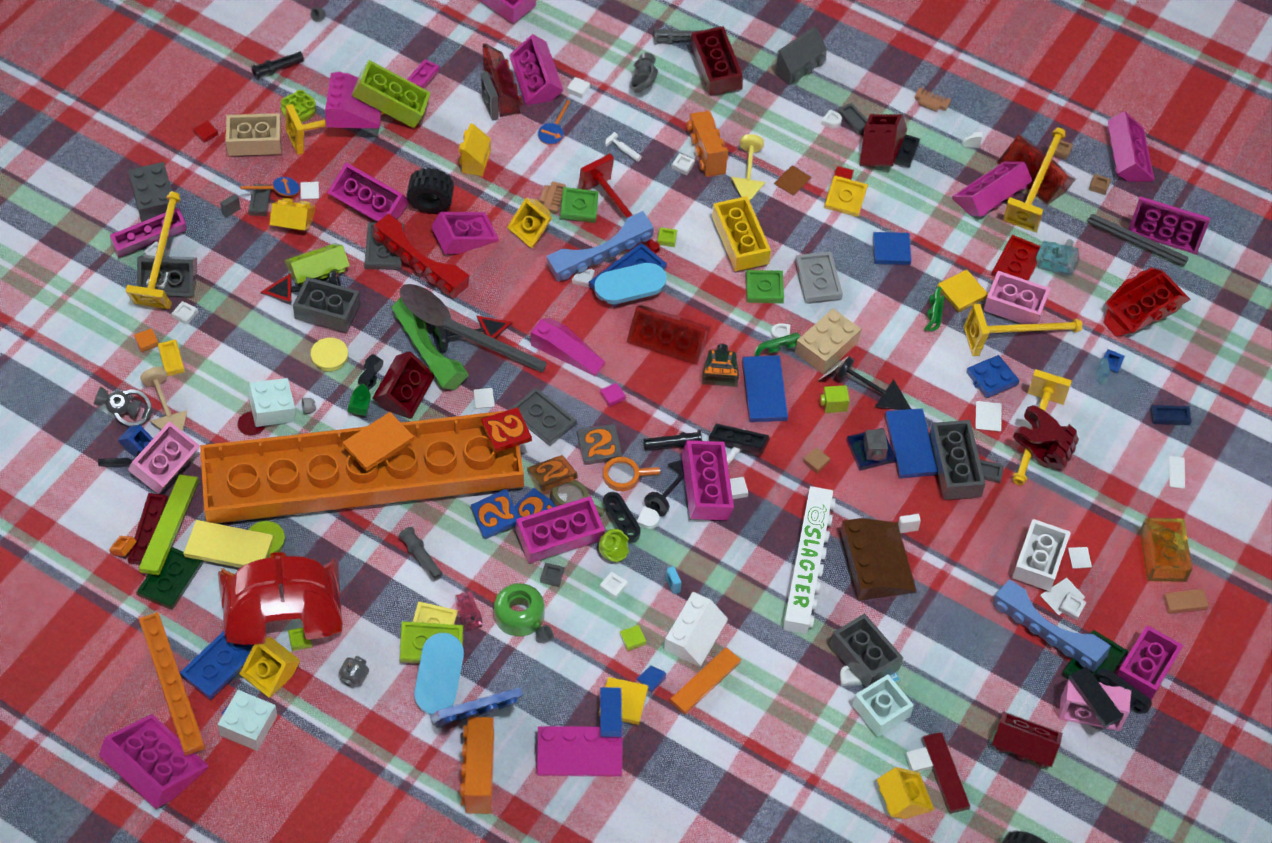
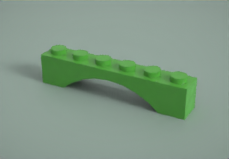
M400 297L391 307L395 312V317L402 323L404 331L411 337L412 344L418 348L421 358L427 362L430 372L437 378L439 386L443 389L456 390L469 374L460 361L449 359L436 349L429 337L426 322L414 315Z

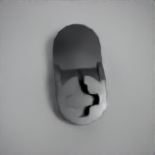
M372 354L365 360L364 368L366 370L360 375L358 385L364 384L369 390L376 385V374L381 370L384 362L381 358Z

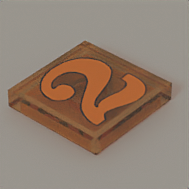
M563 455L527 467L528 474L542 491L578 478L576 470Z

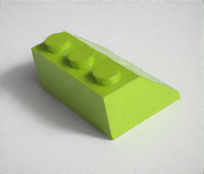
M338 243L284 260L293 281L297 284L300 283V285L304 284L306 277L312 279L317 277L319 280L328 277V273L333 269H337L341 273L346 271V267L350 266L344 246Z

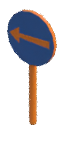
M569 100L566 101L555 124L547 123L539 128L538 138L542 143L556 145L563 139L564 132L558 124L570 103Z
M278 177L274 180L273 186H240L241 190L274 189L278 194L288 197L295 196L300 190L299 184L289 177Z

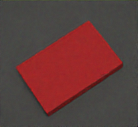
M1012 235L991 276L996 277L997 272L1000 271L1029 281L1045 248Z

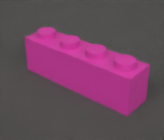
M179 208L174 210L168 238L186 231V222ZM166 212L111 234L110 242L117 257L120 258L152 245L155 241L159 242Z

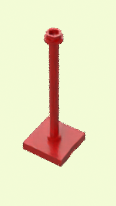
M611 154L580 169L578 189L590 190L600 184L626 218L633 216L607 183L611 179L614 157ZM652 238L645 242L653 253L656 254L661 250L659 242H654Z

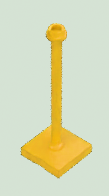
M293 104L286 105L285 131L296 154H303L304 131L326 127V119L302 124Z
M1056 128L1052 132L1054 138L1025 203L1009 197L1003 221L1037 233L1044 209L1033 206L1032 203L1060 140L1065 138V130L1062 128Z
M169 192V195L166 197L169 202L148 287L127 285L125 292L134 304L171 309L172 302L163 290L155 289L175 206L176 203L180 202V194L176 192Z
M973 304L963 327L972 356H980L990 333L1073 330L1074 333L1082 330L1083 324L1081 320L1073 319L1072 322L987 326L981 305Z
M1035 369L1027 394L1042 398L1039 408L1046 411L1049 401L1064 405L1072 380ZM1026 448L1018 473L1013 474V482L1017 485H1024L1027 481L1025 473L1031 453Z

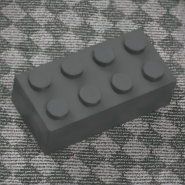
M961 420L932 423L929 436L938 468L943 499L982 497L986 483L971 421Z

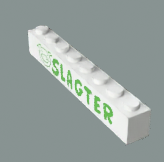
M810 486L783 630L807 635L808 627H813L815 616L811 615V611H816L818 600L814 598V594L819 593L821 581H817V578L822 576L824 567L823 564H820L821 559L825 560L827 548H824L823 545L824 542L828 543L830 531H826L827 526L831 527L833 515H830L829 512L834 510L836 499L832 498L833 490Z

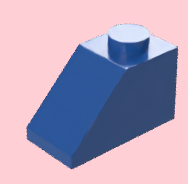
M141 425L129 427L118 441L131 455L137 457V451L141 453L152 441L153 437Z

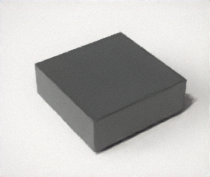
M236 194L220 203L222 215L225 218L241 209L239 197Z
M545 562L540 583L560 587L565 567Z

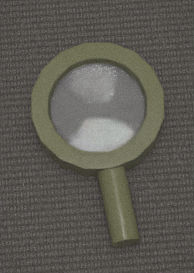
M574 479L557 481L551 491V500L555 506L588 497L586 487ZM595 505L599 516L602 517L605 510Z

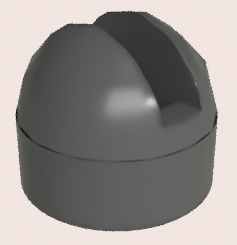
M315 7L311 10V18L314 21H321L326 16L325 10L320 7Z
M544 625L536 631V639L541 643H546L553 639V631L548 625Z

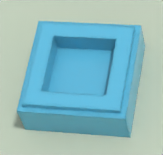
M675 567L667 568L666 580L672 593H680L682 582Z

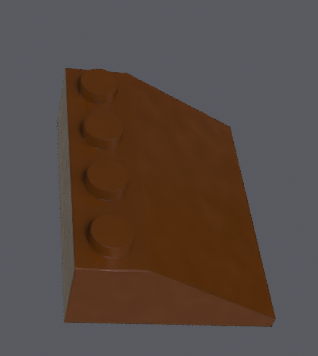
M867 518L842 521L840 535L858 601L916 593L917 590L898 523Z

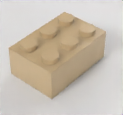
M280 113L227 115L226 146L228 156L282 154Z
M833 308L797 340L795 354L820 373L825 374L859 343L861 328Z

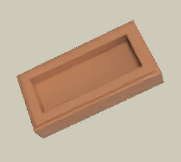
M1203 589L1165 593L1163 596L1169 614L1207 610L1209 607Z

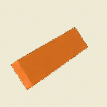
M725 647L670 698V703L686 715L741 663V659Z

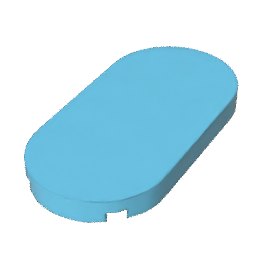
M642 263L602 273L596 279L595 294L600 300L607 301L609 304H619L656 295L666 285V273L660 266L653 263Z
M438 633L431 636L425 642L421 654L414 699L420 709L429 715L434 714L438 710L452 707L456 699L464 650L461 642L455 636L448 633Z

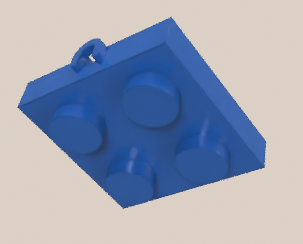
M999 355L967 368V374L973 380L974 387L979 388L986 398L1019 385L1018 377Z

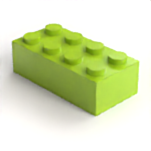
M368 60L360 72L352 96L415 128L424 114L431 92Z

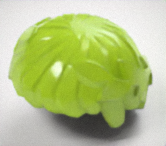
M619 529L608 530L599 540L601 555L612 562L622 561L629 553V538Z

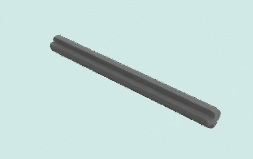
M1091 214L1088 219L1089 224L1181 266H1185L1189 258L1102 217Z
M446 318L443 323V328L540 372H543L546 368L547 362L452 319Z

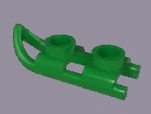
M937 287L934 295H930L932 308L928 309V319L930 322L924 328L925 331L937 330L941 325L945 296H941V287Z
M797 332L765 341L756 347L755 356H759L766 348L769 353L779 351V347L786 345L787 348L795 347L800 334Z

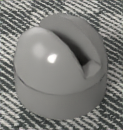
M302 398L303 413L313 412L316 409V406H312L313 403H316L314 399Z

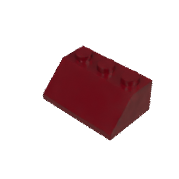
M411 351L396 355L372 399L384 410L411 419L435 375Z
M1003 711L992 745L1001 752L1009 751L1015 753V756L1020 759H1031L1041 767H1052L1063 733Z

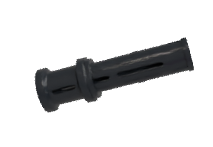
M299 51L277 60H266L265 63L251 65L252 73L255 79L258 80L262 76L273 75L279 69L304 62L302 52Z
M697 430L694 433L681 432L679 435L643 438L644 450L680 446L684 448L687 440L702 441L701 430Z

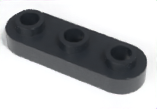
M617 492L606 493L603 497V507L616 529L623 531L629 538V543L636 542L640 538L641 528L625 501Z
M1108 669L1099 670L1095 677L1099 683L1112 687L1120 686L1131 690L1130 706L1137 713H1147L1149 711L1152 701L1112 671Z

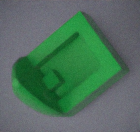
M364 384L359 385L353 391L347 412L356 415H367L371 394Z

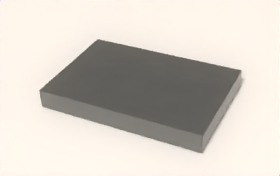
M368 223L365 269L401 270V258L374 239L373 225L375 223Z
M534 388L510 408L518 407L528 429L548 446L553 445L577 424L575 418L538 388Z

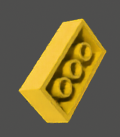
M748 196L714 203L712 219L735 272L769 264L771 249Z

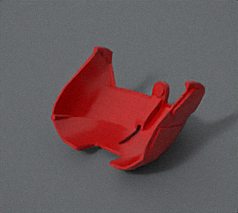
M274 552L270 554L269 558L255 560L242 566L235 574L226 571L224 568L218 571L224 634L227 642L244 645L265 643V626L267 622L300 619L303 622L306 639L323 638L342 632L343 619L340 603L338 561H335V558L322 566L321 563L314 559L301 556H286L285 552ZM279 584H283L284 602H280Z

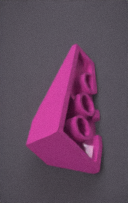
M551 318L540 319L531 332L532 347L595 377L605 364V361L566 325Z

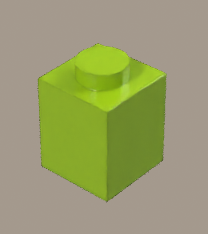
M847 385L824 387L823 394L820 395V404L824 406L825 413L848 412L850 400Z

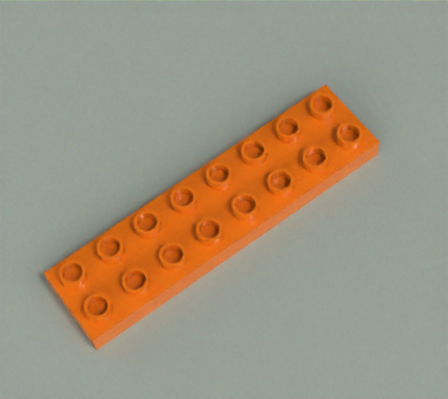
M504 411L402 422L401 424L414 436V441L367 472L343 447L345 440L365 427L200 445L204 513L207 522L223 523L524 487V472L520 447L518 445L495 453L482 425V418Z

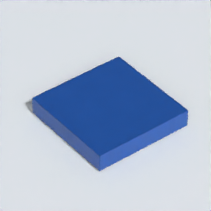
M873 232L875 264L911 265L909 233Z

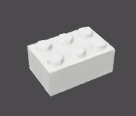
M1032 519L1012 578L1051 591L1071 532Z

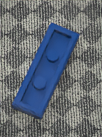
M600 687L601 737H622L621 688Z

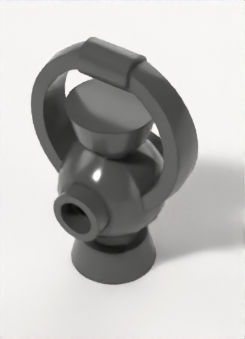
M642 53L633 65L635 67V74L629 86L634 93L642 92L650 87L657 77L658 69L654 65L656 58L651 53Z
M100 387L94 401V405L106 404L108 411L114 414L121 424L129 427L142 425L150 419L153 411L148 396L138 390L115 391L108 394L107 390ZM127 395H139L147 402L148 407L144 410L142 420L127 422L119 416V414L127 411L129 416L135 419L139 412L142 401L130 402Z

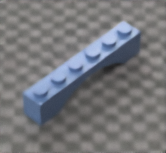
M644 211L628 217L620 231L604 244L584 250L560 249L546 256L547 266L557 282L566 280L577 272H583L594 264L598 265L609 257L617 256L621 251L632 249L636 244L650 240L653 237L654 227Z
M1009 579L995 594L994 606L998 611L1006 613L1016 623L1024 625L1033 634L1045 639L1049 645L1057 647L1066 656L1078 661L1084 668L1088 667V669L1095 672L1108 657L1111 645L1094 634L1074 633L1050 623L1034 608L1027 591Z

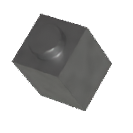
M885 429L866 430L863 440L866 460L878 461L886 459L888 445Z

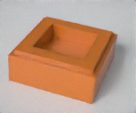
M152 328L134 334L141 352L158 346L159 342Z
M120 535L109 551L112 555L126 556L137 541L133 537Z

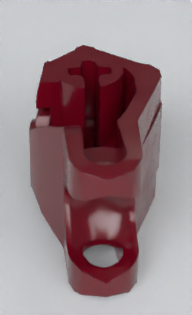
M1032 405L1027 407L1024 418L1031 424L1032 429L1025 426L1015 429L1014 440L1026 448L1043 467L1065 468L1067 461L1071 460L1072 454L1076 450L1075 445L1079 441L1077 430L1070 424L1060 426L1056 419L1038 406Z

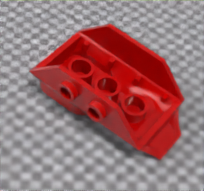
M1151 267L1146 271L1142 270L1134 278L1125 280L1106 301L1107 312L1103 323L1115 337L1134 333L1153 321L1157 322L1178 311L1184 303L1191 299L1163 270Z

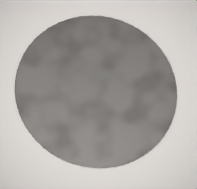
M406 284L401 287L400 296L402 301L418 318L435 326H443L446 318L451 319L446 305L429 290L414 284Z

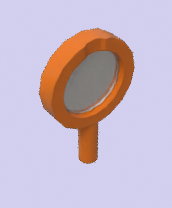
M627 457L612 458L605 464L603 469L605 484L610 489L622 492L634 488L639 481V476L660 475L659 467L639 469L638 465Z

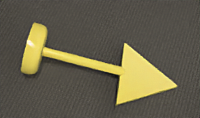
M747 134L740 138V147L749 152L746 179L731 177L740 196H748L749 201L766 183L751 180L753 152H758L764 147L763 138L755 134Z

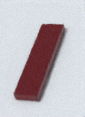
M148 493L134 537L137 542L131 548L127 559L129 564H141L168 502V495Z
M938 732L922 736L923 746L926 747L933 764L932 769L949 814L969 810L968 798L943 733Z

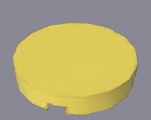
M321 339L311 349L312 363L323 371L338 370L348 361V348L340 339Z

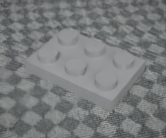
M831 251L796 255L795 261L806 303L842 299L843 292Z

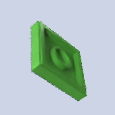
M563 187L560 218L596 223L599 191Z
M746 270L747 303L784 304L783 271Z

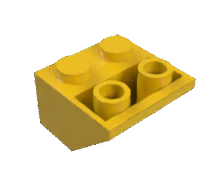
M470 123L468 130L464 131V142L460 143L459 153H461L459 165H462V173L483 176L491 153V138L476 125Z
M279 199L278 202L272 203L270 225L307 230L310 228L316 206L311 205V202L308 201L294 203L293 199Z

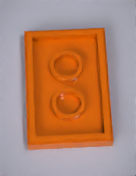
M388 412L345 440L343 447L367 472L413 442L414 436L391 412Z

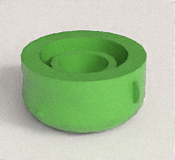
M515 583L506 586L496 595L494 618L497 626L508 635L522 637L534 633L541 627L545 616V603L542 595L535 587L524 583ZM515 604H523L528 607L524 611H514L511 609Z

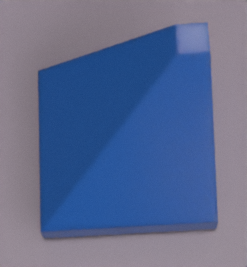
M1107 349L1100 366L1118 373L1125 355Z
M650 665L637 680L641 684L648 685V690L653 692L666 680V672Z

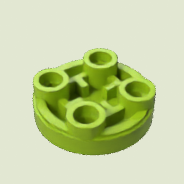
M297 90L295 93L281 99V111L284 117H286V105L293 104L301 122L311 119L316 113L314 98L306 94L304 90Z

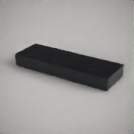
M717 423L709 435V441L725 442L727 446L762 454L770 440L769 435Z
M1088 667L1069 676L1068 679L1104 728L1122 720V713Z

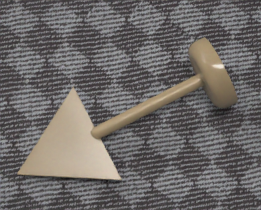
M153 367L144 371L140 376L142 384L156 387L166 413L165 417L150 420V422L162 430L170 421L183 431L188 410L171 415L160 384L167 378L165 368Z

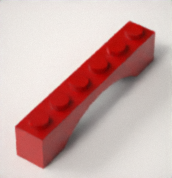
M389 213L373 225V237L377 242L382 243L390 252L399 256L404 263H408L417 273L426 277L431 284L439 287L444 294L454 299L469 286L470 275L457 265L440 263L419 253L407 240L402 223Z

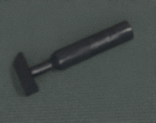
M129 458L98 459V466H128L133 460Z

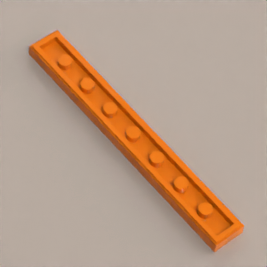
M159 612L138 618L184 755L204 750L205 745Z

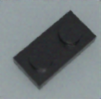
M906 134L894 163L910 168L920 144V138Z

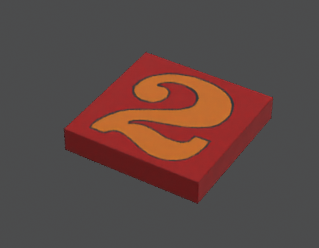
M518 407L481 419L495 453L532 441V436Z

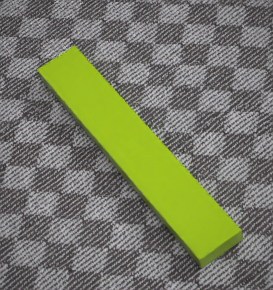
M178 476L139 566L140 573L160 575L199 483L198 477Z

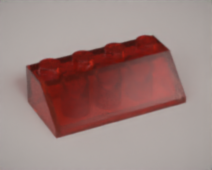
M486 43L482 44L484 72H488L497 92L498 113L500 117L520 114V106H523L522 97L517 94L518 86L516 83H513L514 76L513 72L509 71L508 59H505L503 52Z
M1018 134L997 163L1000 165L1003 162H1025L1032 178V182L1027 184V188L1031 190L1046 153L1029 139ZM1052 159L1036 196L1049 205L1065 194L1076 178Z
M639 305L635 309L626 342L697 365L705 348L711 327Z

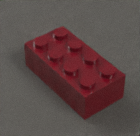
M724 26L692 32L691 48L709 96L743 89V74Z

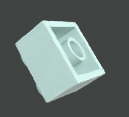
M288 378L249 383L248 397L256 427L294 422L295 405Z
M889 674L855 694L852 706L875 735L879 737L909 718L914 705Z
M237 690L218 723L220 736L258 751L277 718L276 705Z

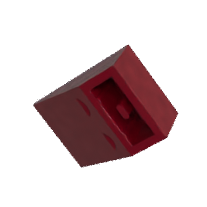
M903 114L869 115L864 129L860 166L893 167L908 130Z

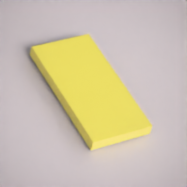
M196 520L184 551V557L241 568L255 560L267 558L274 536Z

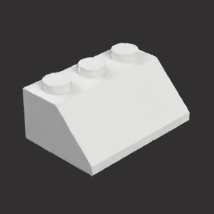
M692 592L665 638L664 651L701 668L728 618L712 600Z

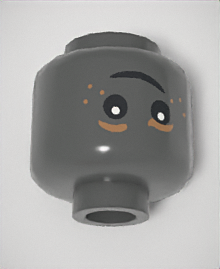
M359 656L346 658L338 672L341 677L340 681L352 688L361 686L369 673V668L365 665L367 661Z

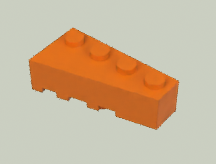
M711 112L690 113L687 129L691 131V142L696 146L695 154L700 159V170L704 171L705 177L726 174L728 149L723 146L724 140L720 138V131L716 128Z

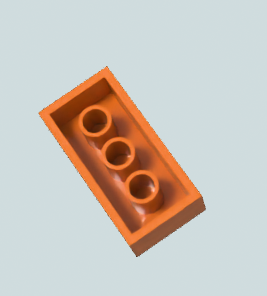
M468 717V725H464L461 806H465L466 814H491L494 717Z

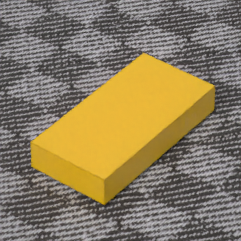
M176 339L158 343L167 376L184 373L185 370Z

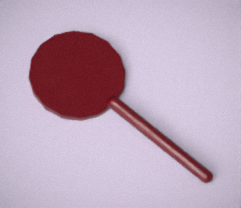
M252 411L242 414L237 421L239 431L248 436L257 435L266 427L255 426Z

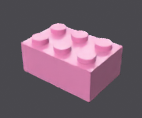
M998 271L987 296L983 311L1021 324H1038L1051 288Z
M169 421L132 461L128 471L157 494H160L196 454L200 445Z
M1068 679L1060 700L1059 719L1104 728ZM1100 683L1123 715L1122 720L1110 725L1106 729L1121 731L1130 711L1131 690Z

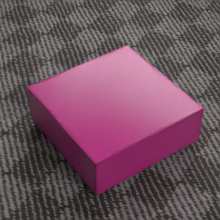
M617 382L600 389V394L609 407L626 400V395Z

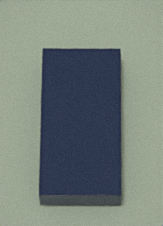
M1152 405L1150 408L1152 424L1191 425L1192 420L1189 406Z

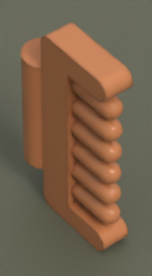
M920 87L915 94V99L919 101V105L936 112L939 109L946 111L951 103V98L946 99L942 96L939 97V95L935 96L930 91L927 93V90L923 91V87Z
M552 181L550 186H544L539 202L549 209L550 213L558 214L560 202L562 201L563 187H566L565 184Z

